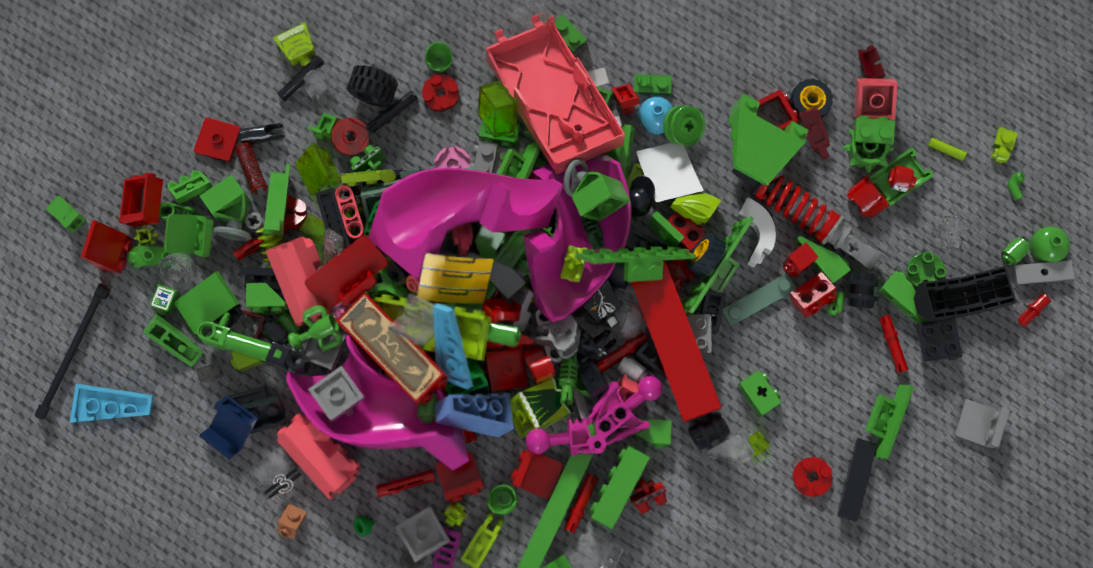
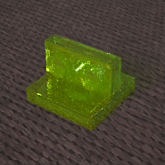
M317 143L311 144L295 162V166L311 196L315 195L323 187L337 184L342 180L326 148L320 149Z

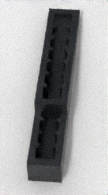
M330 188L315 194L333 257H336L350 246L351 243L343 223L335 190Z

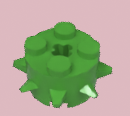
M850 129L848 131L851 141L849 144L842 146V149L847 150L850 166L866 169L867 173H871L872 168L878 165L888 166L885 156L889 151L894 150V147L888 144L854 142L855 130Z

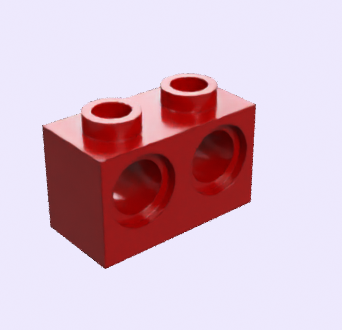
M678 212L667 220L684 236L680 246L683 249H689V253L692 252L697 242L706 235V231L701 225H696L690 218H685ZM680 220L684 223V226L681 228L676 227L674 222ZM695 234L697 236V240H689L688 235Z
M806 242L782 263L784 265L783 270L789 276L792 275L793 278H796L818 259V255Z
M822 272L790 293L791 302L805 318L816 314L821 307L831 304L837 297L836 287Z

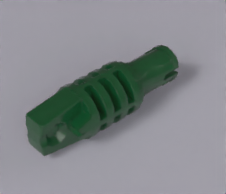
M581 216L580 222L586 233V238L591 243L593 249L600 250L604 248L603 231L600 229L599 221Z

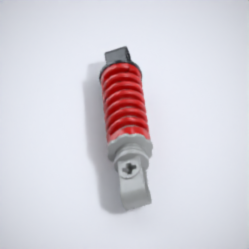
M733 168L732 173L754 187L752 197L763 200L768 196L766 205L770 207L777 202L774 208L776 212H780L785 207L783 217L788 218L791 215V223L793 224L800 221L799 228L801 230L809 227L808 235L813 236L815 234L816 240L820 245L823 246L828 242L836 250L840 247L870 270L882 256L878 249L851 232L852 227H847L842 223L843 215L837 214L834 210L826 213L827 205L821 204L818 207L817 198L809 201L810 193L805 192L801 195L802 188L800 186L795 187L791 191L793 181L791 180L782 185L785 179L783 174L778 177L776 175L765 186ZM850 242H857L858 249H850Z

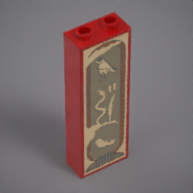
M365 292L336 320L416 404L420 406L426 405L433 398L432 395L447 384V380L450 377Z

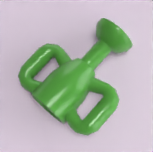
M316 305L302 314L303 321L309 326V331L301 335L297 333H290L288 335L289 342L294 350H301L303 342L310 338L317 339L319 347L324 351H330L340 346L343 342L342 336L338 332V322L332 314L327 315L326 309L321 305ZM319 312L321 313V318L313 322L309 319V317ZM330 335L336 338L324 344L323 338Z

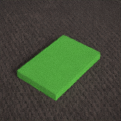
M217 271L175 301L174 304L194 335H196L197 328L201 323L206 321L215 322L224 313L237 306L239 302L219 271Z

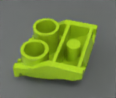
M697 192L677 197L670 208L683 217L690 218L695 224L702 225L703 223L706 224L722 200L704 192Z

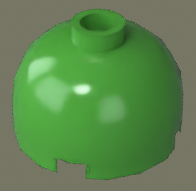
M1046 226L1033 234L1029 242L1030 252L1036 260L1042 263L1062 261L1069 253L1070 239L1062 229L1055 226Z

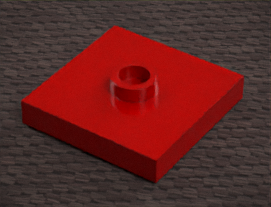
M205 117L193 152L230 163L240 136V129L242 128Z
M522 348L485 353L484 359L490 392L529 387Z

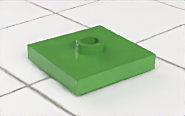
M658 211L651 216L647 227L667 246L680 247L684 236Z

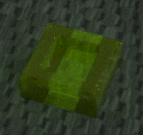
M757 431L743 441L754 458L770 447L760 431Z

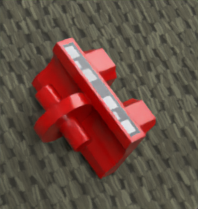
M641 478L639 479L640 486L634 488L636 494L629 497L635 508L637 507L641 514H644L650 510L648 501L654 499L657 505L667 502L665 494L667 490L661 482L654 484L650 480L645 483L644 479Z

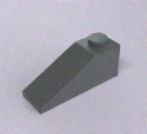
M473 253L467 255L469 258L486 259ZM493 261L489 280L509 299L526 283L523 280L525 276L518 269L514 271L508 266Z

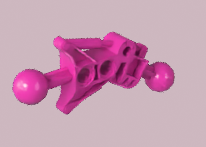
M646 376L639 382L638 391L623 402L619 395V385L613 381L593 407V412L588 418L582 417L581 423L575 418L573 424L568 419L567 432L548 434L543 429L531 430L526 437V446L534 454L544 453L548 450L549 446L568 444L572 456H577L578 453H602L607 445L615 441L619 442L650 427L648 421L639 420L631 411L645 400L654 401L658 399L662 393V384L656 377ZM618 408L624 410V416L620 419L615 416V411ZM594 418V435L590 436L587 425H590L592 423V419ZM604 420L609 423V428L606 431L600 429V423ZM618 427L628 428L615 434L613 438L605 441V438L609 436L612 432H614ZM595 441L599 443L597 447H594Z

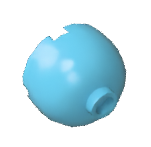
M662 97L647 99L642 103L638 111L640 127L647 133L663 134V122L668 111L673 108L672 104Z

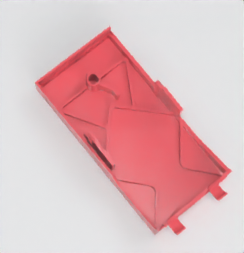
M539 14L531 17L535 28L507 39L502 29L495 31L498 43L486 48V61L554 172L559 174L566 171L569 164L575 159H582L586 162L624 145L625 133L578 57L575 58L556 28L554 16L552 15L544 24L541 22Z

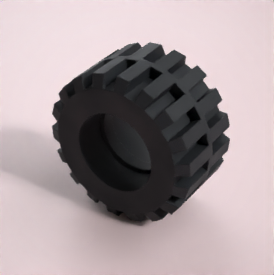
M357 65L353 68L346 90L362 102L374 106L387 107L392 103L398 81L387 72L378 68Z

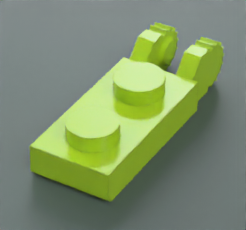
M392 169L344 173L341 175L342 184L346 183V186H356L358 182L363 181L366 184H376L377 180L389 183L396 179V174Z
M491 512L483 525H480L460 559L473 568L480 567L505 522L500 519L493 532L486 529L494 518V514Z

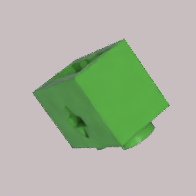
M758 370L740 382L738 387L758 416L761 417L782 402L780 401L781 396L775 388L772 389L768 384L770 381L767 375ZM763 389L765 391L763 396H758L757 392Z

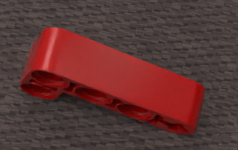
M540 345L522 352L535 385L555 377L552 362L549 356L545 357Z

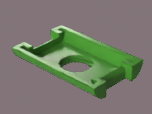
M913 147L891 161L887 167L881 168L869 177L878 191L889 202L890 205L888 207L934 176L930 169L924 172L914 159L917 152ZM903 166L913 169L914 176L917 177L915 187H911L908 192L891 189L890 183H887L891 168Z

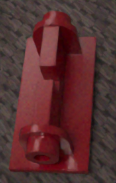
M870 45L867 47V50H857L859 61L865 72V79H885L886 75L882 63L875 65V62L880 60L877 48H874V45Z

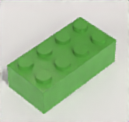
M628 446L627 450L622 449L616 460L620 462L618 467L613 466L607 477L610 479L609 484L602 486L598 494L601 499L598 503L594 502L589 511L592 515L590 517L591 520L610 530L613 529L650 457Z

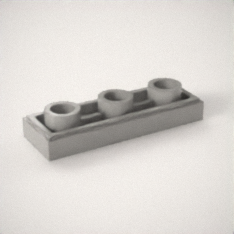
M1072 260L1013 266L1015 285L1075 279ZM1041 270L1045 272V276L1041 274Z

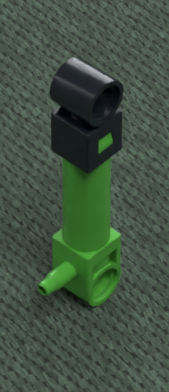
M224 313L219 325L206 321L197 328L198 337L208 346L247 355L286 371L290 367L294 373L299 375L305 374L310 368V361L299 350L292 351L290 347L274 342L270 344L233 332L230 328H227L230 318L229 313ZM212 330V334L206 337L207 332ZM298 359H302V363L300 365L294 366L295 362Z

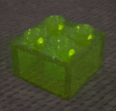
M501 81L479 86L478 116L494 138L514 133L515 124L517 123L516 111L518 103L511 96L508 88L504 87Z

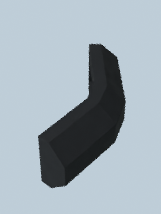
M1006 266L953 279L920 283L913 298L917 314L928 322L974 315L1017 304Z

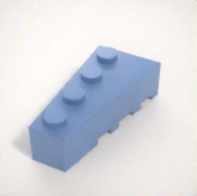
M498 393L490 395L476 394L475 396H470L469 394L448 395L435 404L436 423L498 438L514 429L510 393H504L503 395H498Z

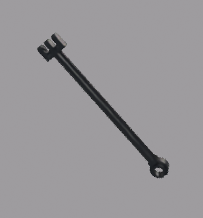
M102 283L98 284L89 308L42 404H39L35 412L36 418L41 420L46 418L50 410L49 406L102 299L106 300L110 293L108 286Z

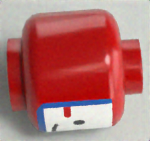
M903 166L891 168L887 179L891 189L908 192L911 187L914 188L917 177L914 176V170Z

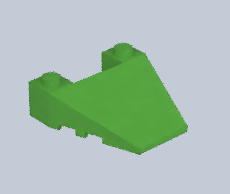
M743 94L732 107L729 116V125L732 128L730 139L733 140V167L767 186L804 145L808 129L793 121L784 130L757 116L760 102Z

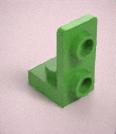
M57 196L46 207V210L73 234L87 220L61 196Z

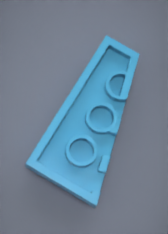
M436 304L433 306L436 364L450 377L447 380L448 382L469 389L473 384L454 309Z
M76 384L70 423L151 415L154 395Z

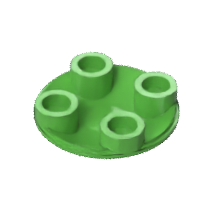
M931 252L915 255L907 265V277L916 288L918 284L923 282L944 280L947 273L942 260Z

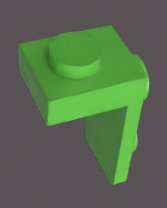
M136 246L129 252L128 261L131 263V268H140L142 266L175 267L176 253L165 252L164 247Z

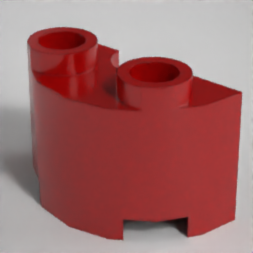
M868 175L853 185L847 194L852 203L856 202L860 207L858 211L864 218L868 216L873 218L890 205Z
M688 259L672 260L667 264L677 292L683 287L682 283L685 280L690 282L697 275L687 268Z

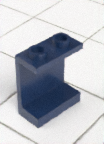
M227 395L216 402L214 409L217 413L210 427L200 433L199 437L230 460L241 451L258 418Z

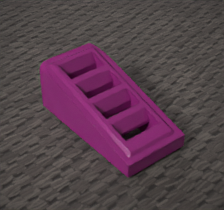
M443 528L447 536L456 538L455 542L450 541L447 543L454 546L453 550L444 547L436 550L432 567H453L462 533ZM444 551L450 553L451 558L440 555V552ZM438 558L449 561V565L438 563Z

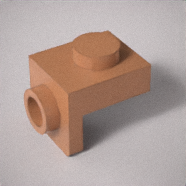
M289 504L278 521L277 532L284 538L294 540L307 512Z

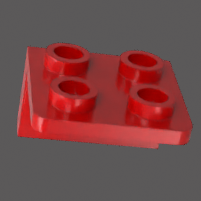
M528 448L526 451L522 450L518 460L521 462L519 469H514L511 480H513L512 485L544 499H550L563 464L542 454H534Z
M467 452L469 461L454 470H451L443 462H439L435 466L447 502L455 503L463 500L462 496L470 494V496L477 495L482 492L481 489L485 488L471 452Z

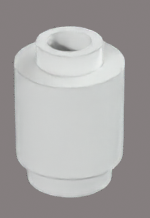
M625 357L617 368L622 376L626 374L628 379L635 382H640L647 375L645 372L646 367L632 358L628 359Z

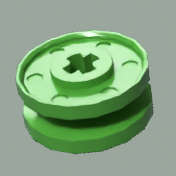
M677 105L671 108L663 122L666 138L672 143L684 146L697 143L705 130L703 113L693 106Z

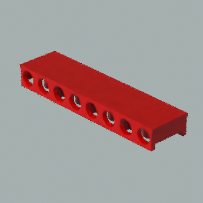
M664 261L662 280L631 281L681 417L685 423L713 411L721 410L722 407L669 269Z

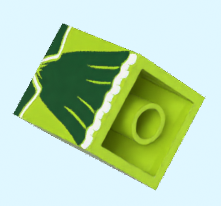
M557 377L524 390L511 399L513 423L521 439L526 438L531 430L544 429L574 412L572 404L567 405V397L565 404L560 403L562 388Z

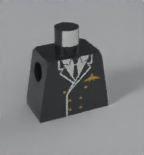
M607 279L580 307L594 323L598 324L604 320L609 329L619 324L614 313L619 311L620 306Z

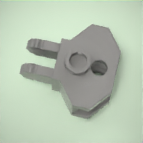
M568 315L566 318L554 323L550 322V325H539L536 332L548 336H537L534 341L536 344L550 346L551 349L556 350L560 358L569 359L578 351L581 333L572 315Z

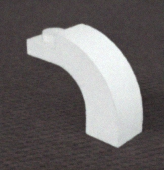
M747 197L737 218L740 220L750 216L754 218L750 226L753 227L757 234V246L747 264L754 268L757 263L761 264L765 254L762 252L768 255L772 252L776 231L774 222L767 210L759 203Z

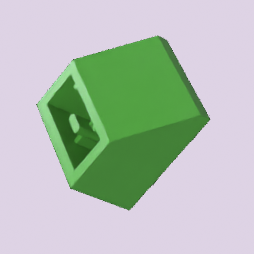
M479 221L475 228V243L480 256L494 260L498 255L497 249L499 245L502 246L506 240V232L492 233L480 224Z
M246 283V307L251 312L261 316H267V313H275L276 316H282L287 312L290 313L287 303L266 283Z

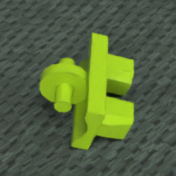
M569 245L564 258L565 262L560 275L561 279L576 283L580 282L586 261L576 258L575 253H582V250H588V248H577Z

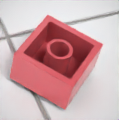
M856 79L854 117L870 116V119L887 117L889 120H895L898 82L895 79Z

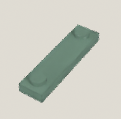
M786 273L723 308L722 314L729 326L732 327L784 298L797 288Z

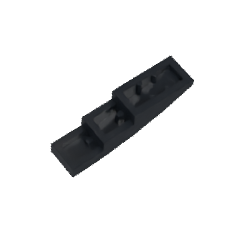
M860 438L856 439L847 477L842 489L837 516L855 522L858 521L872 468L876 443Z

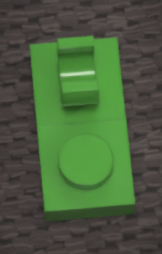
M634 75L635 93L671 95L672 76Z

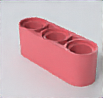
M342 185L336 189L335 196L349 238L355 242L363 235L365 229L351 188ZM342 193H350L349 198L345 200L341 199L340 197ZM349 210L355 211V215L350 218L346 217V213ZM354 228H360L361 231L358 235H351V231Z

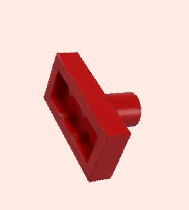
M630 84L611 88L615 100L623 110V114H632L634 112L633 106L639 105L640 102Z

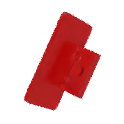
M363 235L306 279L305 286L327 310H331L340 302L347 306L349 303L353 304L364 291L368 292L375 286V275L388 265V260L366 235Z

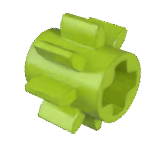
M143 225V229H136L137 237H134V240L140 241L138 246L157 245L155 241L160 236L154 233L155 228L150 227L148 230L147 226ZM145 234L149 236L148 240L144 238Z
M459 502L456 506L451 503L443 514L447 518L445 522L452 527L455 524L460 527L468 515L464 512L466 507Z

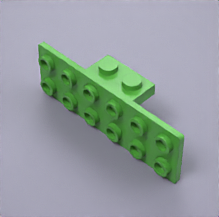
M752 216L745 219L742 218L731 227L732 233L723 240L726 243V248L722 259L708 275L701 277L702 279L699 284L696 283L692 287L690 298L688 300L685 299L682 303L686 315L694 313L708 290L722 293L740 265L730 255L754 219Z
M667 246V249L651 247V250L635 247L634 251H629L627 248H617V251L614 252L611 249H600V252L582 250V253H575V257L593 264L625 262L624 280L631 282L662 280L663 260L696 259V254L689 253V249Z

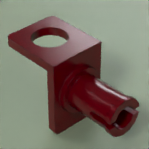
M243 310L244 315L261 320L254 339H258L261 336L265 337L262 334L264 331L262 327L266 324L264 323L266 318Z

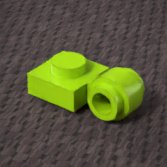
M1002 127L998 128L993 146L999 148H994L991 155L995 162L1000 164L1007 163L1010 153L1007 151L1011 152L1013 150L1018 135L1017 132Z

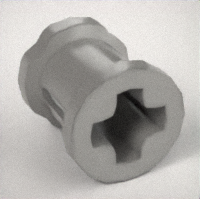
M253 212L245 218V223L252 232L260 233L256 231L264 228L265 221L261 218L260 214ZM258 220L259 223H258V224H254V226H253L252 222H256V221Z

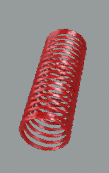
M243 143L238 145L235 151L251 193L258 194L259 192H253L258 191L256 189L264 187L262 189L265 191V188H268L263 174H261L262 171L260 166H258L257 158L254 157L242 161L247 157L255 156L251 143ZM255 161H256V163H252V164H250V165H248V166H245V165H247V164L250 163V162H255ZM256 164H258L257 166H252V167H250V168H248V169H245V168H247V167H249V166H251V165H256ZM258 169H259V171H256V172H253V173H251V174H248V173H250L251 171H254V170H258ZM259 172H261L260 174H256V175H253V176L249 177L250 175H252V174H254V173H259ZM262 180H264L263 182H259V183H257V184H255V185L262 184V183H265V184L259 185V186L253 188V187L255 186V185H252L253 183H255V182H257V181H262Z

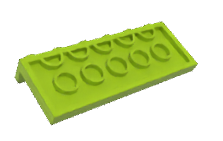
M382 294L381 298L375 297L374 301H378V305L422 350L435 352L433 307L429 306L430 302L418 300V303L414 304L411 303L412 299L400 297L399 301L393 300L394 296ZM455 307L454 312L466 358L484 360L491 317L485 316L484 311L473 310L472 314L466 313V308Z

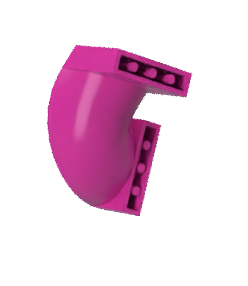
M605 153L586 161L588 172H597L621 181L630 199L620 163ZM547 164L533 168L531 179H555L563 185L555 207V232L552 238H550L542 230L524 234L523 239L535 306L552 323L566 318L584 304L607 280L616 263L593 264L586 261L580 282L576 283L561 279L560 275L569 245L577 248H588V250L594 249L586 238V233L580 222L581 215L574 200L564 189L566 171L556 174L551 165ZM581 165L575 166L576 171H582ZM570 176V188L572 184V176ZM631 201L602 221H599L605 242V247L602 249H611L614 252L617 251V248H625L631 224Z
M434 168L419 171L383 190L369 239L414 278L419 279L422 274L425 254L438 255L446 232L455 227L480 221V224L492 233L548 227L563 185L555 179H523L462 168Z
M350 334L346 335L350 354L342 367L365 398L352 408L355 413L350 417L344 413L331 422L308 390L330 373L312 377L297 375L290 371L286 373L287 384L301 410L316 428L330 437L350 445L371 449H399L423 446L451 470L469 461L462 429L436 423V420L431 424L421 423V420L417 419L418 404L392 378L380 374L379 365ZM442 389L434 393L437 395L436 399H438V402L448 396Z

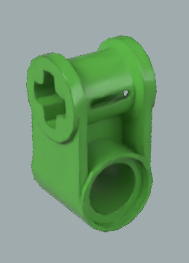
M163 202L160 206L159 216L167 222V216H164V212L167 209H172L171 214L194 215L197 214V210L188 206Z

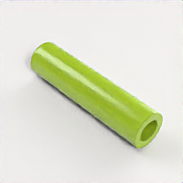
M931 137L928 144L929 147L961 161L964 160L967 152Z

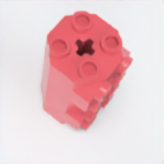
M299 237L266 250L296 327L306 324L302 316L306 310L316 305L323 306L305 286V280L313 275L321 266L320 257L314 242L310 238ZM326 309L327 315L332 314V309ZM319 312L309 317V319L315 322L320 319L321 313Z
M299 413L291 420L293 423L289 427H283L276 434L279 437L277 442L324 495L332 500L335 498L333 495L335 492L338 494L342 493L355 481L356 477L354 475H360L359 469L362 466L355 459L347 456L349 452L342 444L334 443L333 440L335 438L324 434L315 427L306 415Z

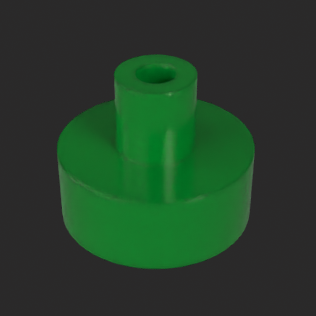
M365 515L355 518L353 522L356 533L361 537L370 534L372 526L375 524L372 518L368 519Z

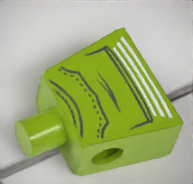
M305 22L273 37L277 46L292 66L299 63L301 66H306L311 61L310 58L316 55Z

